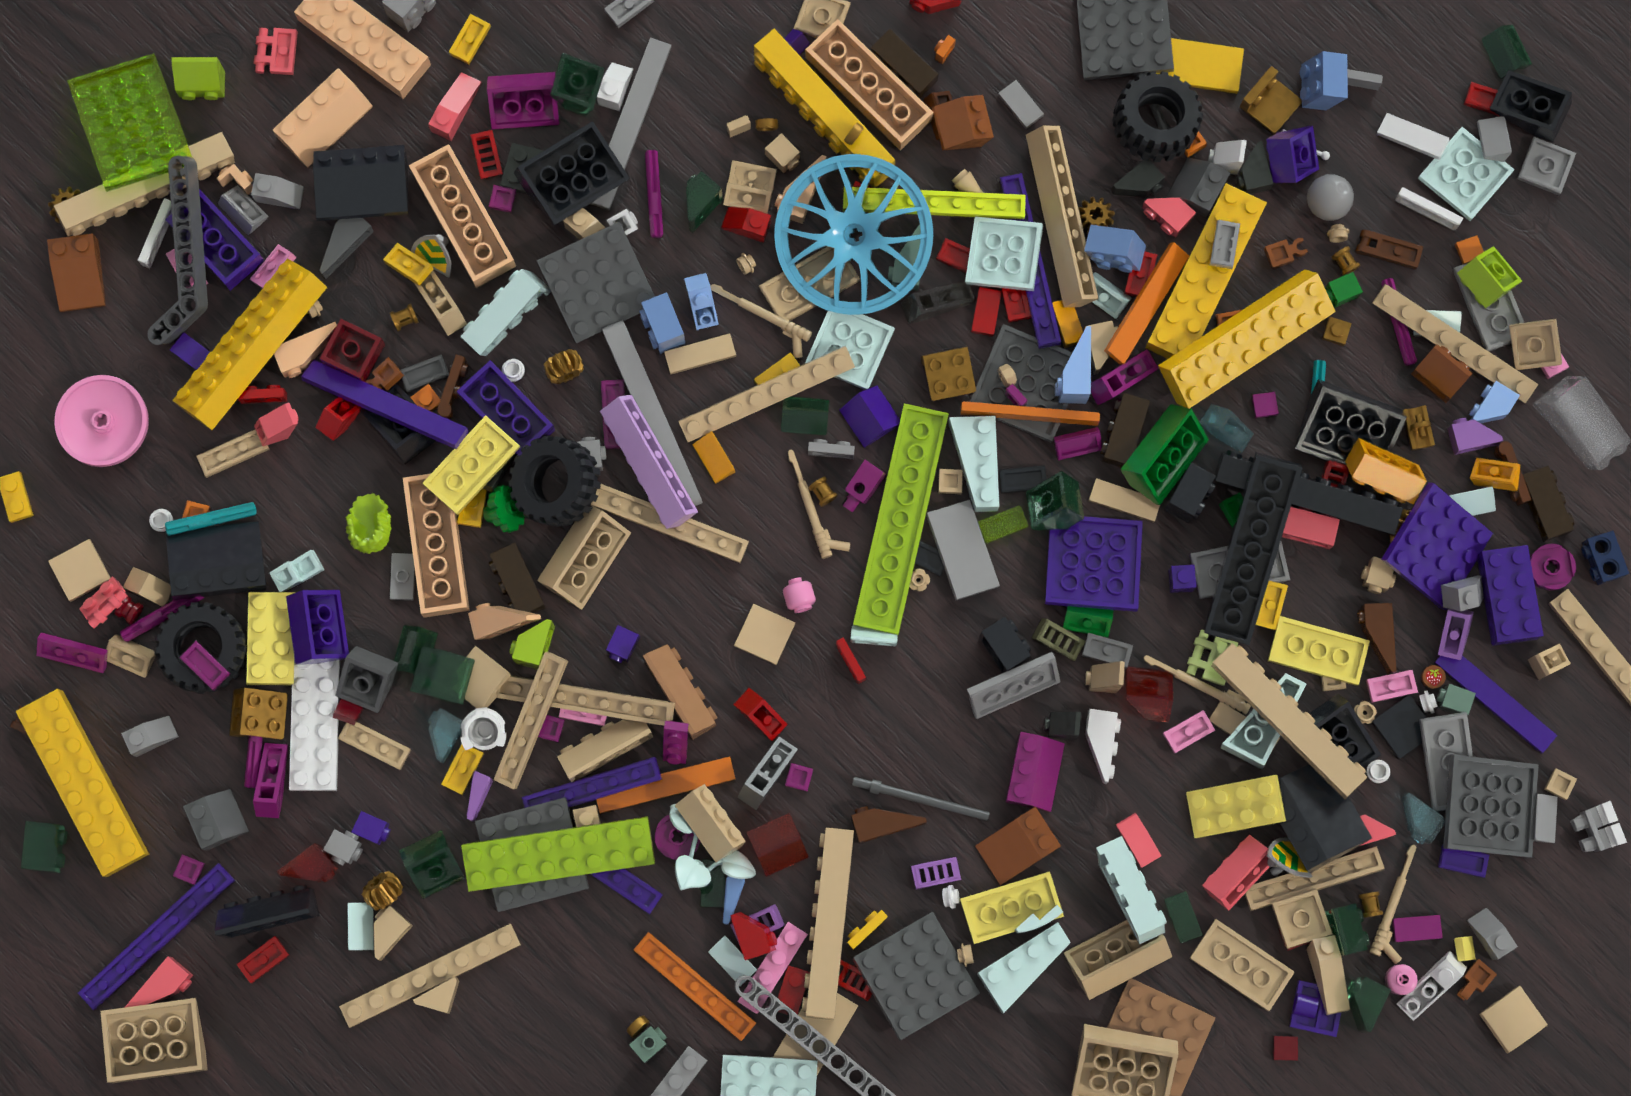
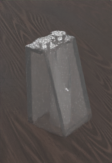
M1566 376L1533 403L1534 407L1588 469L1602 470L1610 464L1609 460L1614 456L1623 454L1627 450L1626 446L1631 443L1630 437L1586 376Z

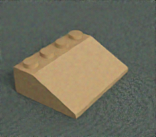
M196 998L101 1011L107 1083H119L207 1070L205 1043Z
M1084 1024L1071 1096H1169L1178 1058V1041Z

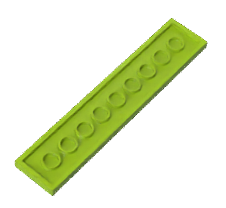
M904 403L853 626L899 634L949 413Z

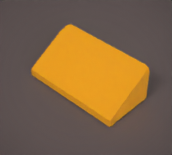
M1062 300L1052 302L1064 348L1076 345L1083 334V330L1075 307H1064Z
M712 431L692 444L715 484L735 473L733 465Z
M1476 458L1470 479L1476 486H1493L1496 489L1517 491L1520 464Z

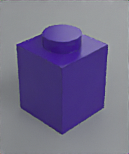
M1195 565L1170 567L1168 570L1170 593L1193 592L1196 589Z
M617 625L606 649V652L610 654L609 658L618 663H622V661L629 662L639 641V634Z
M361 811L351 833L380 845L382 841L385 842L391 829L388 828L389 823Z

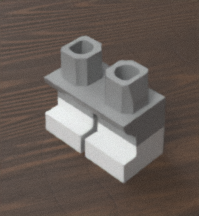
M1611 801L1580 812L1579 816L1570 821L1575 832L1583 829L1587 831L1588 838L1579 841L1582 852H1598L1627 843L1620 823L1597 829L1618 821Z

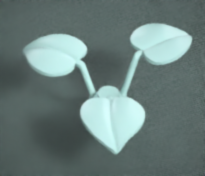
M676 804L671 805L669 816L674 827L683 833H692L693 830L676 808ZM694 832L689 856H680L675 862V874L680 890L707 886L711 881L710 871L718 865H722L723 873L732 878L748 879L756 875V871L748 858L737 850L720 861L714 862L708 868L700 860H694L693 856L698 840Z

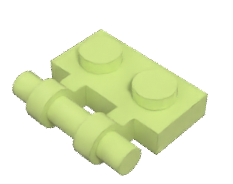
M1200 630L1199 636L1194 641L1195 648L1192 657H1189L1187 662L1189 666L1186 673L1195 676L1197 668L1203 669L1204 672L1201 679L1224 686L1226 680L1211 665L1232 643L1237 647L1238 642L1215 636L1214 642L1207 640L1209 634L1204 633V630ZM1204 649L1211 650L1207 662L1200 660Z

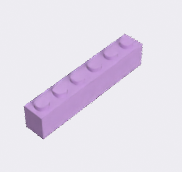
M619 396L603 408L600 412L605 424L610 428L615 437V442L622 449L627 463L635 472L639 484L643 486L648 495L649 502L656 509L659 519L666 529L678 527L698 513L633 396Z

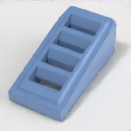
M728 876L726 878L723 913L724 925H729L731 922L730 915L734 914L745 879H736Z

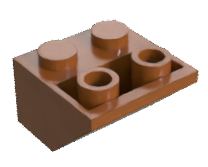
M1436 344L1411 375L1447 403L1473 373L1469 371L1470 368L1467 364L1451 356L1452 353L1446 347H1440Z

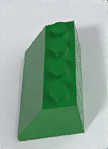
M1170 404L1121 468L1129 485L1156 505L1162 503L1209 440L1192 408L1188 409L1183 406Z

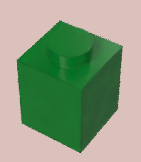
M1354 272L1328 282L1325 287L1334 308L1359 298L1363 293Z

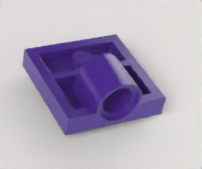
M1298 980L1289 1027L1337 1037L1341 1012L1326 1015L1317 984Z

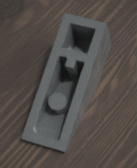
M363 218L337 220L319 270L325 279L374 232L367 221Z
M778 737L745 782L737 798L757 810L798 749L781 737Z

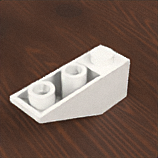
M1089 709L1085 736L1102 782L1107 784L1109 778L1113 779L1115 765H1111L1112 755L1116 756L1118 742H1114L1115 733L1120 731L1121 719H1117V712Z
M1449 951L1417 982L1413 992L1404 995L1397 1005L1414 1021L1464 975L1467 967L1461 961L1458 962L1457 957Z

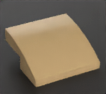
M732 160L723 205L751 208L768 214L777 169Z
M475 646L458 667L448 686L475 708H488L496 699V692L511 674Z
M1521 986L1514 988L1479 1014L1506 1053H1510L1548 1025Z

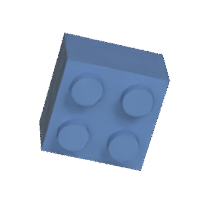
M1322 51L1301 64L1300 77L1302 78L1300 98L1302 100V108L1328 110L1348 98L1347 54Z
M1090 225L1084 251L1097 264V267L1109 270L1111 267H1114L1120 271L1130 273L1132 270L1140 271L1146 245L1134 230Z
M667 292L641 302L642 310L639 311L645 329L650 328L648 334L653 349L658 348L659 353L662 354L664 351L685 345L683 330Z

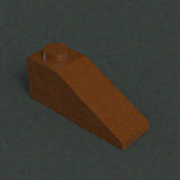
M1392 603L1363 604L1360 607L1361 610L1357 612L1358 624L1362 625V631L1367 640L1370 641L1369 643L1388 675L1394 674L1397 671Z
M868 806L854 810L855 814L851 815L859 844L927 823L925 817L875 808L869 810Z

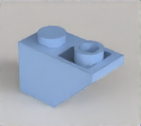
M707 274L684 278L696 329L719 325Z
M1495 381L1491 386L1487 385L1480 396L1483 397L1480 405L1476 403L1469 413L1472 416L1470 420L1486 423L1504 419L1520 395Z

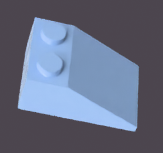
M1086 326L1061 377L1057 378V382H1055V396H1059V403L1086 404L1090 397L1091 326Z

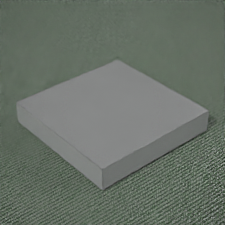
M1533 137L1517 179L1560 195L1576 153Z

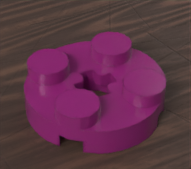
M1546 544L1531 554L1530 561L1534 584L1537 587L1545 590H1558L1565 587L1574 577L1576 572L1575 559L1569 551L1567 552L1566 549L1562 548L1563 546ZM1549 561H1552L1553 565L1558 566L1554 573H1551L1546 568L1549 565Z
M667 815L658 823L656 828L655 843L657 848L664 856L673 860H677L678 857L683 855L689 856L694 838L693 832L690 834L684 833L685 835H683L681 843L679 841L673 842V832L677 830L680 833L681 831L674 827L670 816ZM699 839L697 840L695 852L698 850L699 845L701 843Z

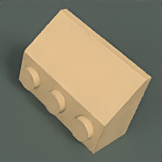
M705 784L691 791L675 805L715 862L740 849L746 842L741 832L734 826L726 811L722 809L714 798L713 793Z

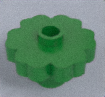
M505 485L496 487L494 492L489 494L487 505L483 509V515L488 523H493L496 527L500 526L502 532L517 531L519 526L524 524L525 516L523 512L518 511L515 507L517 501L511 499L510 492H513L512 488Z

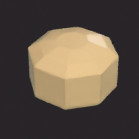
M1005 364L998 368L999 377L1005 387L1008 388L1012 383L1013 385L1016 384V374L1010 365Z

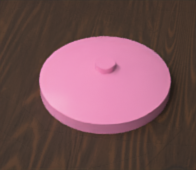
M96 375L78 381L64 393L55 412L54 424L58 440L69 455L86 465L107 467L127 460L139 449L147 434L149 418L143 398L129 383L114 376Z

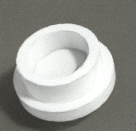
M509 359L502 366V373L511 382L520 380L524 375V365L517 359Z
M165 509L155 510L149 519L151 527L158 532H165V523L173 521L171 513Z
M1428 690L1424 691L1425 694L1419 695L1425 713H1435L1434 708L1438 707L1434 694L1429 695Z
M1374 760L1368 765L1366 773L1372 782L1383 783L1390 776V768L1386 762Z
M953 885L943 888L944 906L951 909L956 908V903L960 902L958 889H954Z

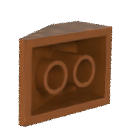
M91 233L48 239L49 261L59 311L65 312L106 306L99 240L95 235Z
M1035 806L975 847L999 885H1002L1057 850L1061 845Z

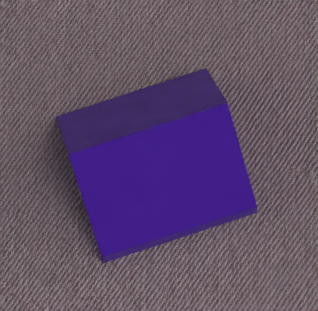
M878 386L858 393L839 409L864 448L897 428L900 424L899 417Z

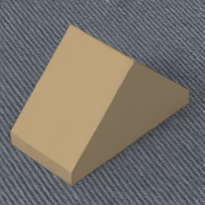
M135 567L132 568L123 586L124 589L161 607L167 604L171 596L170 584Z
M1560 644L1528 659L1538 680L1571 664Z
M453 977L413 999V1001L417 1005L450 1014L459 980L457 977Z

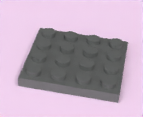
M1077 0L1084 81L1147 74L1151 71H1156V73H1161V71L1174 72L1167 0Z
M620 221L537 260L576 343L601 332L604 327L640 314L639 311L642 310L641 302L655 297Z
M1003 324L976 386V392L973 393L970 402L1014 405L1006 397L1005 391L1007 387L1004 386L998 374V368L1008 364L1016 374L1017 381L1014 386L1028 400L1026 407L1066 410L1069 403H1059V396H1055V382H1057V378L1061 377L1072 352L1058 346L1038 349L1036 337ZM995 418V420L1050 443L1053 442L1060 423Z
M1450 755L1443 849L1532 858L1539 764Z
M566 797L475 821L480 841L574 828ZM585 874L492 888L497 911L501 912L589 889V884Z
M933 912L852 958L899 1041L980 994L964 964L959 963L957 952Z

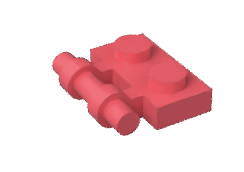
M259 28V36H256V45H258L257 55L254 56L256 73L263 74L264 67L270 65L271 74H294L298 34L296 29L274 28L273 36H268L267 28ZM270 45L272 46L271 56H266V47Z
M112 576L100 586V589L92 597L86 599L79 609L88 620L89 625L95 629L100 623L103 624L108 619L107 616L115 608L118 609L123 605L122 601L128 595L119 581Z

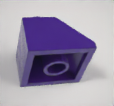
M1313 126L1278 132L1266 139V149L1269 153L1270 173L1273 183H1297L1319 170Z

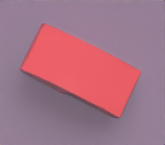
M1136 813L1116 824L1118 831L1141 868L1161 857L1155 843Z

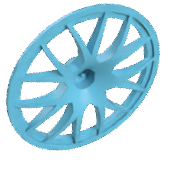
M861 154L834 156L811 166L787 190L777 212L774 235L775 248L779 263L789 282L804 298L813 304L840 314L860 315L873 313L885 309L902 299L920 280L929 262L933 246L932 217L926 199L919 187L905 172L892 163L877 157ZM844 168H869L870 171L855 196ZM837 169L840 171L848 199V206L844 213L836 211L818 180L819 177ZM876 170L887 175L895 182L874 212L866 214L862 207V202L867 186ZM813 182L825 210L797 202L804 190ZM900 185L909 195L915 207L884 213ZM794 206L807 209L826 218L831 229L823 234H812L789 229L790 217ZM917 211L920 222V235L893 238L883 237L878 232L881 222L891 217ZM856 228L858 232H862V236L859 237L857 242L855 238H851V234L854 233ZM788 233L816 240L817 242L792 259ZM920 239L919 251L914 265L909 263L889 244ZM825 246L834 248V258L820 273L807 282L798 271L795 263L819 248ZM880 248L910 269L908 275L897 287H894L878 271L871 260L872 250ZM851 259H854L860 268L861 302L839 300L842 273L845 264ZM835 268L833 299L820 293L811 285ZM868 270L891 291L867 301Z

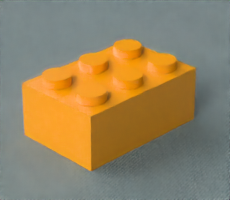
M1360 438L1357 439L1345 461L1353 481L1360 485H1365V483L1371 485L1380 494L1389 493L1393 495L1395 500L1404 504L1407 501L1414 505L1427 482L1418 464Z

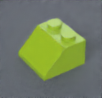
M172 57L175 91L179 97H182L184 100H195V97L217 100L218 97H224L225 70L217 57Z
M1494 246L1476 256L1457 272L1462 284L1472 291L1476 301L1485 308L1498 301L1522 282Z
M547 619L518 635L517 641L513 640L510 654H512V659L516 664L538 670L543 655L549 650L555 629L552 620Z

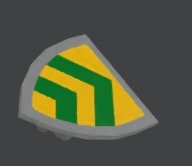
M438 234L425 235L417 239L411 248V252L431 264L434 270L448 278L450 277L451 260L446 249V245L449 243L448 238Z
M1277 838L1271 842L1267 851V857L1269 858L1267 863L1269 867H1272L1270 872L1273 876H1277L1285 870L1295 876L1313 877L1306 870L1289 838Z

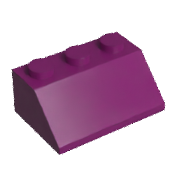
M555 72L488 76L487 94L492 129L559 125Z
M1020 732L1005 803L1029 808L1036 806L1038 810L1051 812L1065 744L1044 736Z

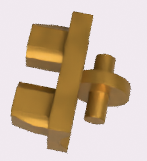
M1426 405L1404 409L1403 412L1407 416L1405 425L1411 451L1435 446Z

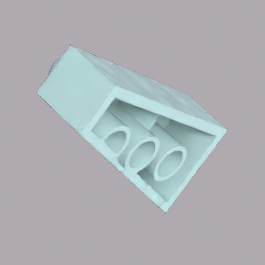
M523 269L520 271L516 270L509 277L508 280L510 282L505 288L501 287L496 291L493 296L495 299L489 305L486 304L480 309L478 318L475 321H470L464 327V333L461 335V338L479 355L487 356L507 336L506 330L517 326L522 321V314L533 310L538 305V298L542 294L547 296L551 292L550 288L533 272Z
M995 416L949 417V428L959 456L974 512L998 511L999 490Z
M1286 673L1278 681L1282 687L1280 691L1286 697L1290 695L1298 702L1306 683ZM1253 709L1235 731L1222 743L1221 749L1263 769L1280 734Z
M1118 837L1096 847L1099 866L1138 943H1144L1165 933L1164 924L1167 923L1166 918L1161 910H1157L1155 906L1156 899L1152 891H1148L1145 885L1146 880L1141 870L1138 871L1132 852L1128 850L1123 837Z
M1057 922L977 973L1002 1014L1071 942Z

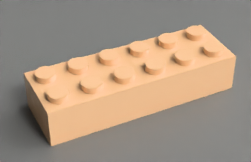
M303 0L294 11L299 22L402 99L406 97L431 66L427 55L353 0Z
M838 19L805 49V58L899 150H902L932 121L933 111Z
M449 144L409 165L414 178L476 288L516 267L514 259Z
M430 474L403 478L420 612L424 618L470 611L457 515L423 485V482Z

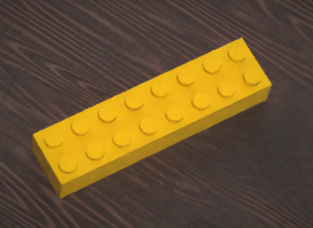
M775 28L754 45V64L761 72L765 71L770 76L769 80L775 88L778 89L780 87L785 92L784 97L791 105L794 103L800 109V115L806 121L810 120L815 125L814 130L820 137L825 136L830 141L829 146L836 154L840 152L841 155H869L895 165V159ZM858 122L864 129L855 142L849 145L844 139ZM849 167L851 170L855 169L860 174L859 179L861 182H863L870 171L869 168ZM875 170L868 186L876 188L888 176Z
M1227 183L1225 184L1145 347L1146 349L1169 359L1202 337L1267 202ZM1217 220L1240 223L1232 269L1209 265Z
M287 258L278 267L272 278L265 283L259 294L249 303V306L242 315L236 319L230 330L222 336L220 342L207 355L205 361L193 372L191 378L177 392L172 401L190 416L213 430L326 290L327 286L309 270Z
M1304 269L1159 364L1158 367L1176 403L1190 409L1336 311L1318 273Z
M56 689L17 710L16 713L102 877H109L149 855L64 691Z

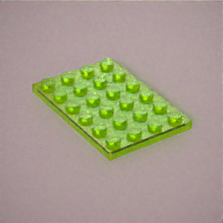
M154 53L67 80L106 192L168 173L169 161L174 156L192 157Z

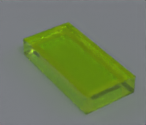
M1020 505L978 521L986 544L1029 527Z

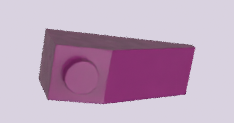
M1148 349L1124 364L1119 365L1091 382V394L1097 405H1100L1159 368Z
M264 744L253 799L256 817L279 818L288 754V745Z

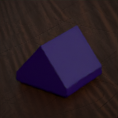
M792 29L784 38L799 56L810 45L804 34L795 29Z

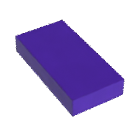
M1442 845L1438 868L1485 878L1489 855L1480 852L1443 849Z

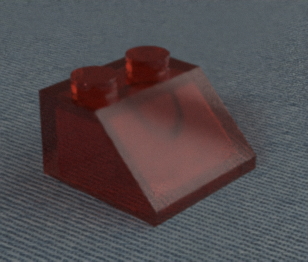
M790 813L747 832L766 877L809 858Z

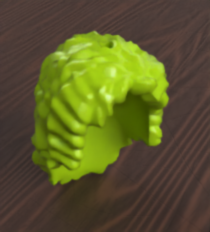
M373 493L358 496L357 500L353 502V507L349 509L351 514L346 516V533L349 534L350 544L354 549L367 554L383 550L389 542L392 529L390 524L391 515L388 514L387 510L388 505L380 499L379 495L376 496Z

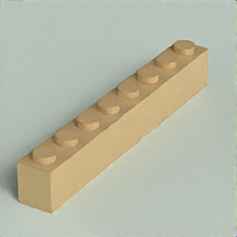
M1043 125L1026 134L1027 144L1063 306L1082 307L1097 300L1098 294L1089 255L1084 251L1086 241L1060 126Z
M223 133L215 134L54 205L56 215L67 236L80 235L88 227L93 225L100 226L107 221L106 219L113 216H123L131 208H140L148 204L149 200L167 196L170 193L168 164L174 156L194 158L197 163L199 180L208 178L211 173L217 170L221 171L226 166L230 167L235 163L234 154Z
M1232 643L1212 662L1211 667L1346 799L1367 778L1365 775L1366 770L1358 762L1353 763L1348 758L1349 753L1342 746L1339 745L1337 747L1331 741V735L1323 728L1320 730L1314 724L1315 720L1308 712L1302 713L1297 708L1299 705L1297 701L1290 695L1286 697L1280 691L1282 689L1280 684L1273 678L1269 680L1263 674L1265 672L1263 667L1257 662L1252 663L1247 658L1248 653L1240 645L1236 647Z
M826 828L825 834L821 833L819 847L824 848L823 857L818 856L817 871H821V878L815 882L814 894H819L818 903H813L812 917H816V925L810 928L809 941H814L813 950H808L807 964H811L810 974L805 975L804 988H809L808 998L803 997L802 1011L806 1012V1018L835 1019L854 830Z

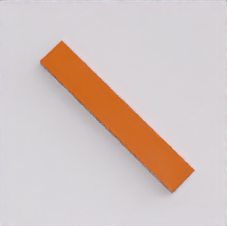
M1175 242L1169 243L1104 350L1120 365L1124 364L1190 257Z
M965 401L961 404L960 415L995 416V418L1098 426L1100 421L1099 412Z
M726 757L662 773V780L597 799L599 813L602 814L693 791L704 784L706 787L736 780L731 758Z
M649 932L634 948L637 954L740 1041L755 1026L756 1022Z

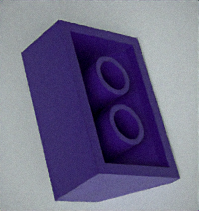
M302 590L286 596L295 665L319 664L346 659L349 650L340 590Z

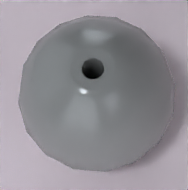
M1335 174L1323 175L1315 179L1308 189V207L1320 219L1326 221L1338 220L1344 217L1353 206L1354 193L1352 186L1341 176Z

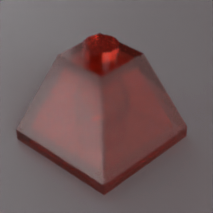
M1127 667L1126 699L1146 720L1169 722L1173 704V674L1161 670Z
M314 843L280 868L277 873L285 878L319 883L323 880L325 883L336 875L334 871L338 867L331 860L328 853L323 850L324 848Z

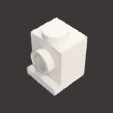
M627 209L607 219L610 226L620 221L626 235L638 229L636 226L638 221L635 215Z

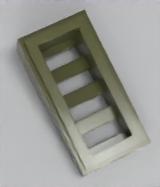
M1044 618L1041 619L1032 636V639L1072 661L1076 660L1086 642ZM1048 627H1049L1050 629H1049V631H1048L1046 637L1043 638L1045 632L1047 631V629H1048ZM1055 632H1059L1054 642H1050ZM1066 636L1067 638L1062 648H1060L1059 645L1063 637ZM1073 640L1075 641V644L1069 653L1067 652V649L1071 641Z

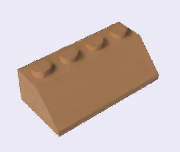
M667 644L643 655L646 665L668 701L675 703L674 710L682 723L689 724L688 733L692 740L716 726L714 720L717 719L715 712L711 706L706 708L702 700L706 698L699 687H693L690 681L694 678L688 668L682 669L678 662L681 660V657L675 647L670 649Z

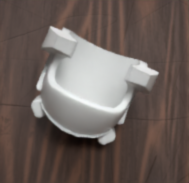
M487 707L475 708V710L471 711L463 719L460 726L462 730V737L460 738L465 750L471 749L473 746L480 750H489L495 746L503 747L507 732H505V721L501 715Z

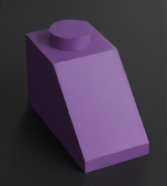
M1457 419L1447 429L1454 455L1497 446L1503 442L1501 435L1476 420Z
M1448 609L1438 655L1457 660L1462 659L1470 631L1473 611Z

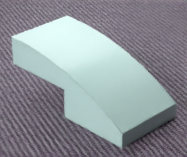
M309 550L295 560L287 561L269 573L279 592H284L324 571V568L315 551Z
M1056 905L1040 920L1033 913L1015 929V932L1017 934L1042 927L1057 918L1063 911Z

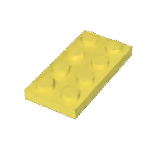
M485 415L463 439L458 448L454 449L428 476L423 485L458 515L520 449V446Z
M295 592L248 593L247 685H294V651L286 596Z
M1280 616L1268 662L1358 686L1370 641Z
M1278 775L1186 792L1194 838L1286 822Z
M1050 872L960 899L973 944L1015 932V929L1033 913L1040 920L1056 905L1061 908ZM1063 913L1055 919L1064 917Z

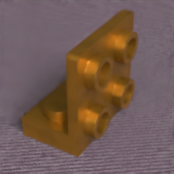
M1271 66L1244 97L1240 108L1272 134H1276L1300 106L1302 100L1276 79L1278 71Z
M968 347L920 356L922 365L925 367L932 401L976 392Z
M250 688L235 689L233 691L229 736L283 739L287 693Z

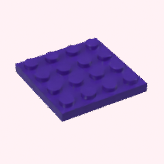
M1428 482L1381 560L1440 609L1447 610L1448 608L1443 607L1441 585L1466 579L1479 557L1478 554L1483 551L1493 533L1436 484Z
M1051 514L1045 604L1137 612L1143 521Z

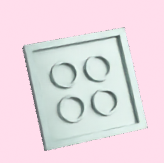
M1461 127L1448 142L1440 160L1434 158L1418 179L1466 219L1471 221L1515 169L1505 161L1484 159L1481 142Z
M975 217L965 283L968 285L1034 291L1043 224Z
M828 311L805 363L846 346L855 368L835 376V378L867 390L870 388L895 328L863 314L847 315Z

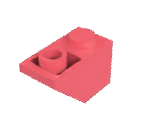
M1180 198L1146 199L1142 206L1144 214L1150 220L1155 219L1167 235L1172 234L1175 238L1191 222L1196 214Z
M286 403L260 417L254 427L262 446L288 439L298 424V415L295 409L291 408L290 403Z

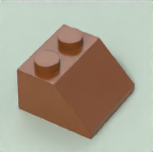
M983 95L963 96L932 108L942 150L982 147L994 138Z

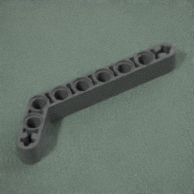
M174 156L168 164L178 301L149 328L148 339L155 345L171 344L208 308L198 168L195 159L189 156ZM184 185H186L187 192L185 195L182 191ZM186 207L189 211L187 218L184 214V210ZM187 231L190 232L189 240L186 238ZM189 254H191V256H192V262H191V263L188 262V255H189ZM191 276L194 279L193 286H191L189 282ZM193 299L196 303L194 310L191 306V302ZM177 314L180 317L179 324L176 323Z

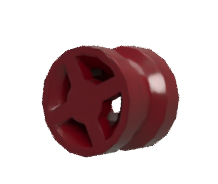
M127 596L122 601L123 605L118 609L116 608L114 614L117 617L125 618L126 622L132 625L140 616L143 605L133 602L132 598Z

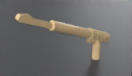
M710 285L712 291L781 327L783 334L792 338L794 358L803 357L801 339L807 342L812 335L811 331L803 327L801 328L800 325L790 322L788 319H783L744 298H739L723 290L722 286Z
M789 450V462L793 464L799 482L797 484L813 528L812 532L817 541L821 558L831 557V549L849 552L850 542L832 540L828 529L824 530L821 526L794 451Z
M1146 655L1144 657V661L1150 666L1155 665L1173 674L1175 678L1218 699L1233 709L1236 708L1239 712L1242 711L1245 715L1248 713L1251 705L1246 703V700L1240 694L1231 690L1223 692Z
M1410 845L1406 852L1407 858L1401 875L1396 880L1382 922L1378 926L1379 930L1376 932L1372 948L1369 953L1380 957L1383 950L1394 964L1400 962L1402 958L1389 944L1393 934L1390 931V925L1407 881L1405 878L1416 851L1415 845Z

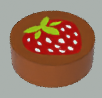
M1436 665L1425 668L1421 674L1423 685L1429 689L1439 688L1446 679L1444 670Z

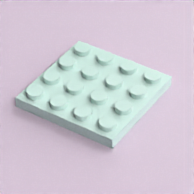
M723 1054L720 1096H816L818 1060Z

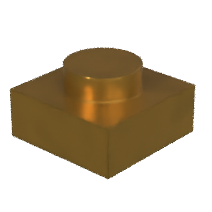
M1329 317L1322 340L1345 346L1352 323Z

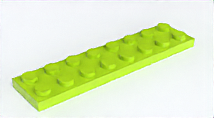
M648 817L461 845L469 892L655 864Z

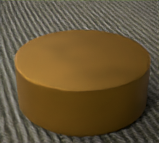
M767 118L755 121L758 131H774L778 129L777 119Z
M857 122L844 141L852 145L863 131V126Z
M640 1016L627 1028V1033L632 1038L636 1037L648 1026L649 1020L645 1016Z

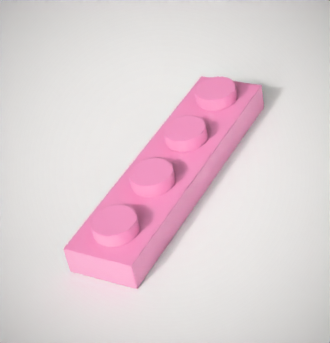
M787 922L777 938L776 950L767 954L753 979L771 993L808 934ZM749 982L748 986L746 987L743 993H747L751 990V982ZM763 994L758 997L757 1003L759 1007L762 1008L768 995ZM742 997L737 1001L754 1013H759Z

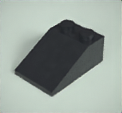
M1508 70L1490 106V110L1501 117H1505L1506 120L1528 133L1554 142L1572 105V92Z
M397 383L389 390H385L390 394L415 404ZM365 408L360 410L405 465L436 441Z
M1336 694L1309 713L1315 720L1314 724L1320 730L1322 728L1331 735V741L1337 747L1339 745L1342 746L1349 753L1348 758L1353 763L1358 762L1364 768L1381 756V753L1349 701L1340 694Z

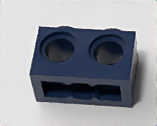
M1614 531L1588 538L1582 542V554L1590 563L1591 568H1589L1592 580L1596 581L1597 585L1623 578L1629 574ZM1595 543L1603 545V553L1596 551ZM1604 564H1607L1611 567V575H1607L1606 573H1604Z

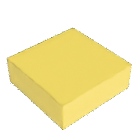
M1472 936L1455 938L1458 962L1476 960Z

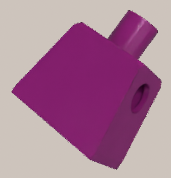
M864 460L845 488V491L849 494L842 505L853 512L860 501L866 504L887 474L867 460ZM860 484H864L865 490L859 494L857 487Z

